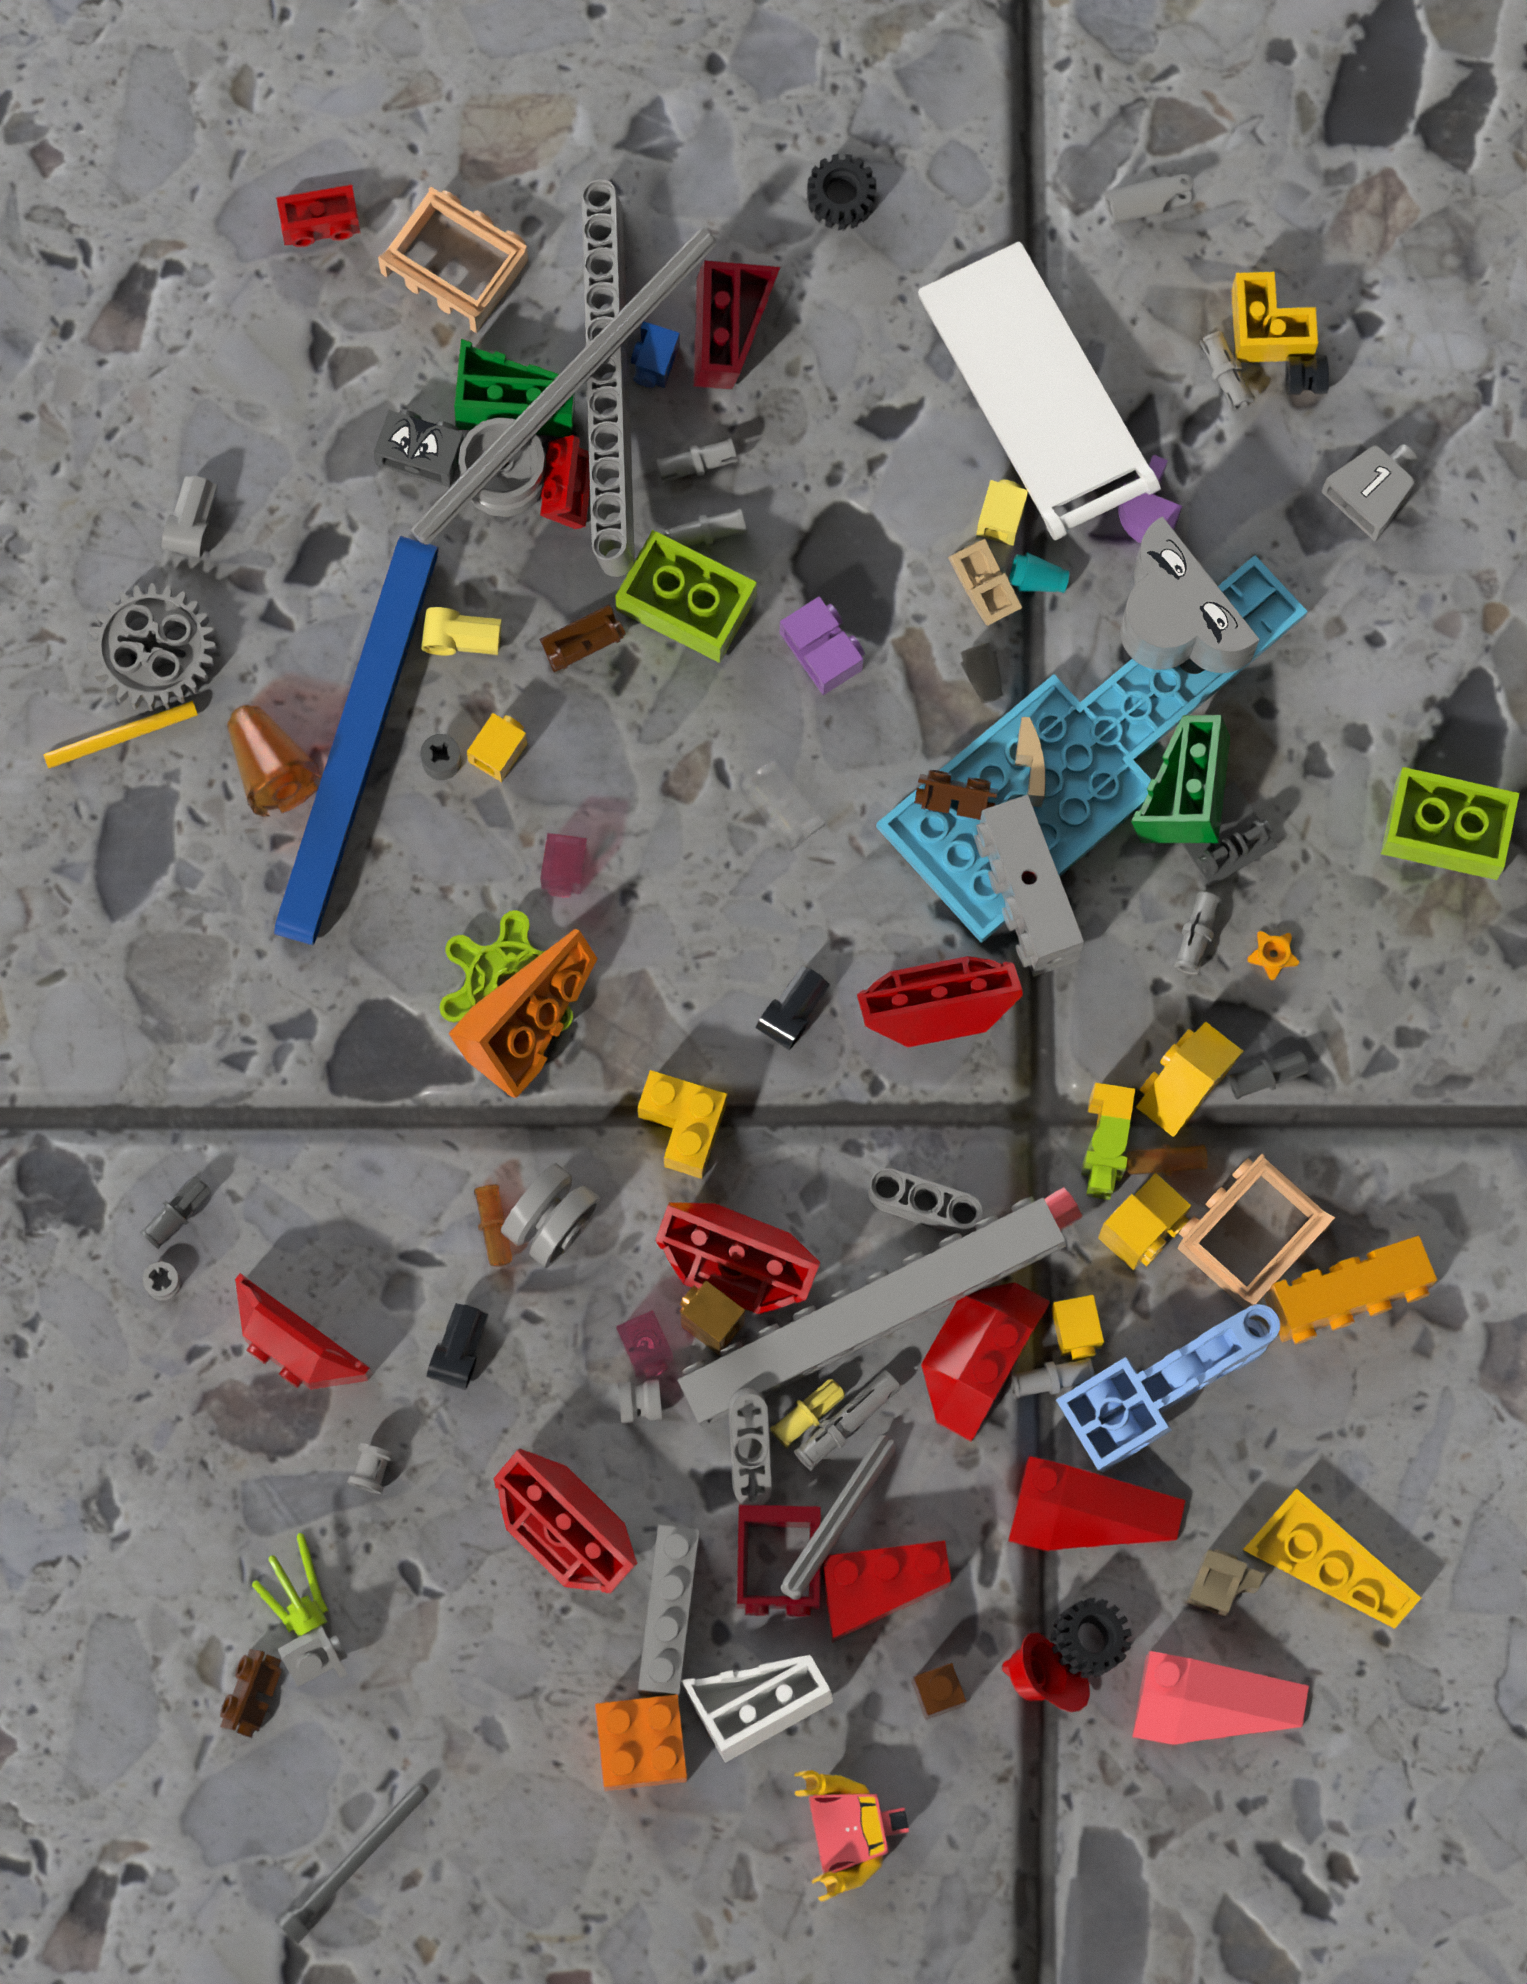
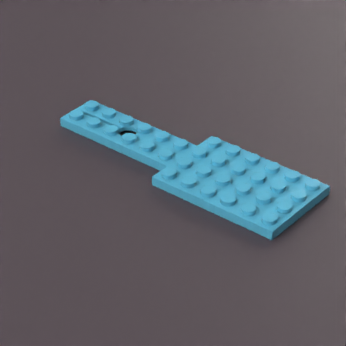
M1256 555L1218 586L1242 618H1246V623L1260 639L1251 662L1306 617L1308 612ZM1131 659L1081 702L1053 674L939 771L951 773V780L967 783L968 777L990 781V788L998 789L997 798L988 797V802L995 803V805L1027 795L1030 767L1015 766L1021 718L1030 717L1040 740L1046 780L1042 807H1032L1060 877L1142 807L1148 795L1147 788L1151 778L1135 761L1179 724L1183 715L1193 713L1250 663L1239 670L1229 673H1214L1204 670L1198 674H1190L1185 672L1180 665L1170 669L1156 670L1144 667ZM922 784L919 788L925 789L926 784ZM916 789L878 821L876 828L982 943L1005 924L1002 908H1005L1006 905L1002 893H994L988 876V872L992 871L988 857L982 858L975 843L974 835L978 834L976 825L980 824V820L958 816L959 801L951 799L949 814L921 809L922 805L914 803Z

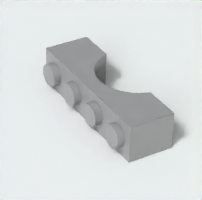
M658 1525L638 1694L657 1697L678 1694V1699L680 1698L699 1529Z

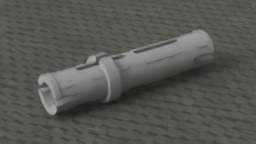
M883 1370L880 1375L830 1420L824 1419L819 1424L820 1429L799 1448L794 1450L795 1455L812 1471L836 1447L842 1448L847 1443L846 1438L901 1390L899 1383L890 1373Z

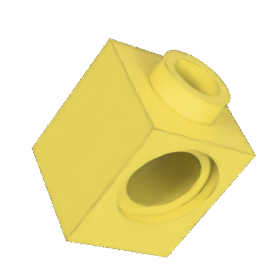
M990 480L978 521L976 536L1014 546L1028 491L1022 489L1020 484L1011 480H1000L999 482Z

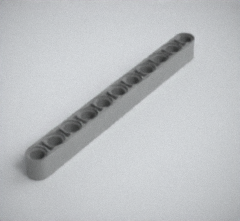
M605 179L591 181L582 191L586 346L626 306L624 212L615 187ZM608 201L603 206H597L601 202ZM604 235H609V237H607L604 240H598L600 237ZM611 269L608 273L599 275L603 270ZM612 303L608 308L600 309L604 304ZM628 338L587 379L592 549L601 569L605 574L614 577L628 573L633 567L635 560ZM614 372L610 378L601 379L605 374ZM616 407L611 413L602 414L607 408ZM617 442L614 447L603 449L608 443ZM618 478L613 484L604 485L608 479ZM619 513L615 519L605 520L610 514ZM612 549H620L616 555L606 556Z

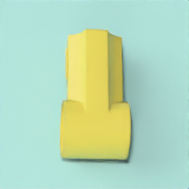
M428 608L425 611L421 649L426 653L440 656L454 655L457 651L498 655L502 621L495 618L463 616L458 611L450 608Z

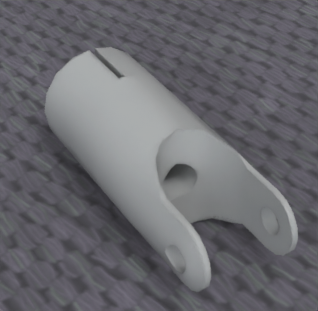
M1182 174L1105 191L1106 209L1112 225L1164 213L1176 207L1189 204L1192 200V194L1189 190L1193 188V179L1189 175ZM1186 180L1188 183L1184 185L1181 181ZM1184 195L1186 198L1181 200L1179 196Z

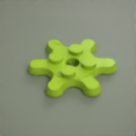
M513 910L504 914L500 921V935L491 945H478L465 935H456L448 940L445 946L447 958L464 970L466 980L460 990L447 994L442 998L439 1010L445 1020L453 1023L459 1022L476 1003L498 987V982L503 976L515 975L545 952L539 951L530 945L528 941L529 919L523 912ZM569 1006L560 1021L564 1024L562 1031L566 1030L573 1021V1013Z

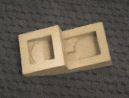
M985 539L948 556L960 582L986 626L1022 608L1006 574H1002Z
M1022 717L1015 766L1030 767L1027 794L1032 806L1042 807L1046 785L1043 752L1030 717Z

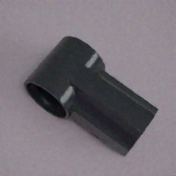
M802 966L778 1000L774 999L766 1008L756 1025V1029L790 1050L803 1034L809 1022L807 1019L829 990L830 984L814 970Z
M455 1303L441 1344H437L427 1371V1378L463 1390L467 1389L476 1365L477 1356L475 1354L489 1317L488 1313L466 1304Z

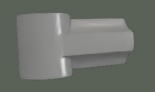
M199 476L184 478L174 515H170L165 524L162 536V549L197 558L203 556L209 537L210 528L208 522L218 492L217 484Z

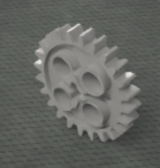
M150 584L148 594H142L138 585L134 586V597L129 598L122 591L119 592L121 603L118 606L111 601L106 602L110 612L109 615L96 614L97 621L102 627H90L89 629L91 636L97 639V641L87 643L89 652L96 654L88 660L92 668H99L94 673L97 682L107 680L104 685L107 694L118 689L116 697L121 704L130 696L133 709L136 710L142 700L147 702L150 711L154 710L156 701L159 700L162 701L166 709H170V698L174 696L183 704L185 702L183 691L187 689L197 694L198 690L194 681L196 679L208 681L207 673L202 668H210L215 665L213 658L206 655L217 652L216 644L212 641H207L215 636L213 627H204L210 621L207 613L196 615L200 609L199 603L195 600L186 605L187 595L184 591L179 593L176 598H173L172 589L169 585L166 586L162 594L157 593L154 584ZM144 618L148 620L147 626L142 630L134 631L129 629V625L134 619ZM178 627L186 630L184 637L179 640L167 638L168 632L173 628ZM120 637L128 638L130 641L119 642L118 639ZM153 642H158L159 648L153 647L151 653L146 652L145 647H151ZM183 652L186 653L185 657L183 658L177 657L173 654ZM133 654L137 656L136 662L130 667L118 665L119 659L124 655ZM163 664L175 666L174 672L167 677L156 675V670Z

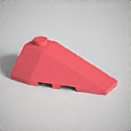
M1149 1651L1145 1658L1132 1737L1177 1745L1201 1740L1300 1728L1303 1726L1309 1686L1191 1658Z

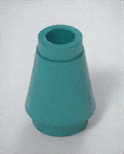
M1026 553L1025 556L1016 554L1012 563L1009 582L1011 585L1017 586L1018 591L1064 593L1068 585L1070 571L1030 553Z

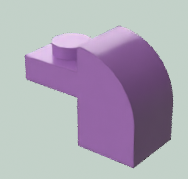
M1153 455L1149 467L1156 475L1160 484L1168 460ZM1146 492L1119 505L1118 512L1120 522L1130 537L1141 543L1146 530L1162 516L1174 530L1179 520L1182 506L1156 496V492L1148 495Z

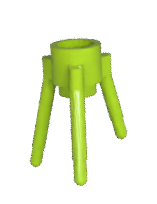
M303 1533L297 1534V1541L313 1601H311L308 1595L302 1598L299 1597L275 1555L269 1556V1562L292 1604L287 1606L290 1614L285 1611L259 1581H253L252 1587L283 1621L288 1632L295 1631L298 1637L320 1625L326 1624L327 1620L324 1613L329 1611L322 1598L309 1548Z

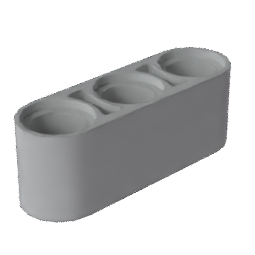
M891 1168L878 1170L870 1180L869 1200L875 1208L952 1235L960 1233L962 1237L977 1231L975 1224L982 1219L983 1209L981 1203L976 1197L968 1193ZM889 1181L895 1184L898 1193L892 1198H883L877 1193L876 1186L881 1182ZM929 1194L935 1199L936 1207L930 1211H922L917 1208L914 1199L918 1195ZM958 1207H967L972 1210L975 1219L968 1224H961L954 1219L952 1212Z

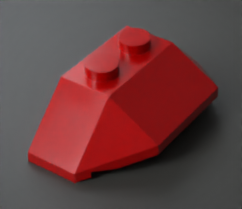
M965 956L890 971L876 980L867 990L863 989L857 993V1000L865 1027L909 1048L985 1033L1023 996L1014 963L1003 962L1001 964L991 959Z
M669 1202L655 1239L659 1248L663 1249L670 1265L683 1285L691 1288L695 1285L700 1289L704 1282L707 1281L741 1308L756 1314L782 1308L795 1302L806 1301L821 1263L791 1233L716 1203Z
M241 1273L235 1278L242 1335L249 1344L246 1351L258 1361L266 1365L270 1359L282 1368L279 1375L296 1388H299L302 1383L312 1390L364 1382L371 1378L373 1373L369 1366Z
M1012 1282L978 1290L955 1303L921 1363L936 1423L972 1442L1049 1306L1050 1301L1022 1285Z
M520 1448L493 1478L495 1487L499 1492V1502L506 1530L564 1587L612 1593L638 1564L625 1523L566 1465Z

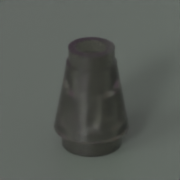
M984 643L962 651L960 654L963 662L960 665L976 694L980 697L981 703H989L1004 697L997 651L992 650L991 644Z

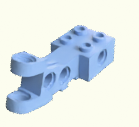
M1256 1304L1250 1306L1201 1334L1200 1337L1184 1347L1170 1353L1146 1370L1137 1373L1130 1360L1125 1357L1059 1397L1056 1401L1095 1466L1103 1473L1172 1431L1162 1412L1230 1372L1241 1369L1257 1360L1266 1351L1268 1345L1277 1337L1280 1330V1320L1277 1313L1266 1305ZM1253 1316L1264 1318L1269 1324V1332L1262 1322L1249 1318ZM1249 1330L1253 1331L1257 1337L1252 1335Z

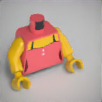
M807 1770L794 1774V1777L801 1776L806 1781V1789L795 1791V1795L798 1797L810 1796L809 1804L823 1874L812 1879V1884L818 1881L825 1884L827 1893L818 1897V1900L823 1902L835 1897L839 1893L861 1887L882 1867L883 1856L888 1854L886 1836L909 1832L904 1807L881 1812L877 1794H870L866 1785L841 1775L818 1774L816 1771Z

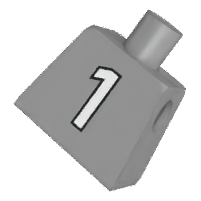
M1403 444L1390 456L1379 446H1372L1331 474L1324 483L1322 493L1370 538L1376 541L1410 495L1415 480L1407 471L1418 461V458L1409 447Z

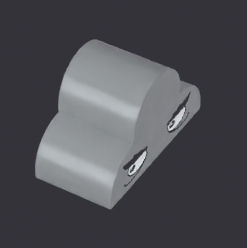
M1163 516L1160 517L1146 530L1134 567L1135 586L1128 597L1120 629L1121 640L1126 652L1140 665L1156 670L1174 668L1189 658L1199 667L1214 673H1229L1241 669L1252 661L1260 639Z

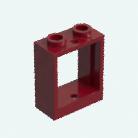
M738 1506L737 1608L745 1609V1615L768 1616L770 1609H786V1616L808 1617L811 1616V1610H819L820 1568L809 1583V1596H801L799 1599H792L789 1596L747 1595L748 1527L810 1528V1541L821 1524V1506Z

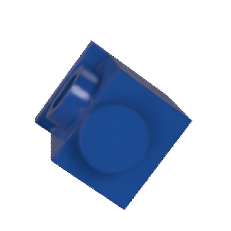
M643 321L640 328L641 342L637 341L631 357V364L635 365L633 380L644 387L654 388L656 385L665 388L680 348V333Z

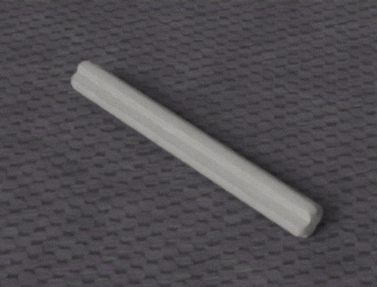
M886 1435L877 1437L781 1585V1591L792 1599H799L895 1453L897 1444L894 1440L889 1439Z

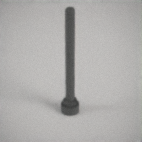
M423 1783L416 1784L298 1908L294 1906L290 1911L285 1909L274 1920L277 1925L299 1944L310 1932L307 1929L313 1923L310 1919L428 1796V1787Z

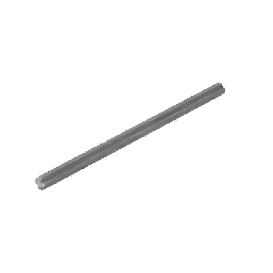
M703 228L699 229L420 518L411 529L418 541L424 545L429 544L716 246L715 238L711 233Z

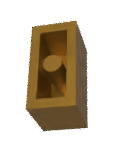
M707 1281L704 1282L700 1289L694 1285L679 1304L682 1306L680 1310L681 1327L719 1356V1352L729 1345L745 1322V1310Z

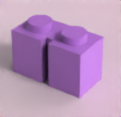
M819 596L780 621L779 633L822 695H825L862 671V656L865 655V652L855 636L851 635L848 637L839 628L843 621L832 604L826 606Z

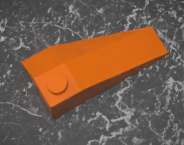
M577 929L572 930L476 1003L448 1033L466 1061L513 1098H517L542 1070L547 1060L544 1053L553 1035L559 1036L564 1024L560 1021L569 1003L577 1001L598 959L581 931Z

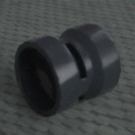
M1315 355L1312 359L1303 360L1300 356H1287L1285 365L1287 394L1300 395L1303 391H1312L1314 394H1327L1329 387L1327 355Z

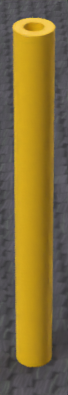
M193 701L50 751L43 754L48 769L198 716Z

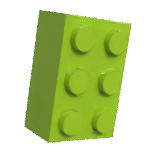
M652 530L633 567L628 572L615 596L616 611L721 663L757 597V582Z
M1402 767L1394 787L1381 854L1497 880L1505 867L1520 793Z

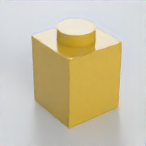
M492 713L467 750L468 762L502 783L527 746V736L523 731L524 726L508 715H505L502 719Z
M1094 1295L1054 1302L1051 1311L1061 1356L1071 1355L1072 1360H1081L1095 1356V1350L1101 1349L1104 1340Z

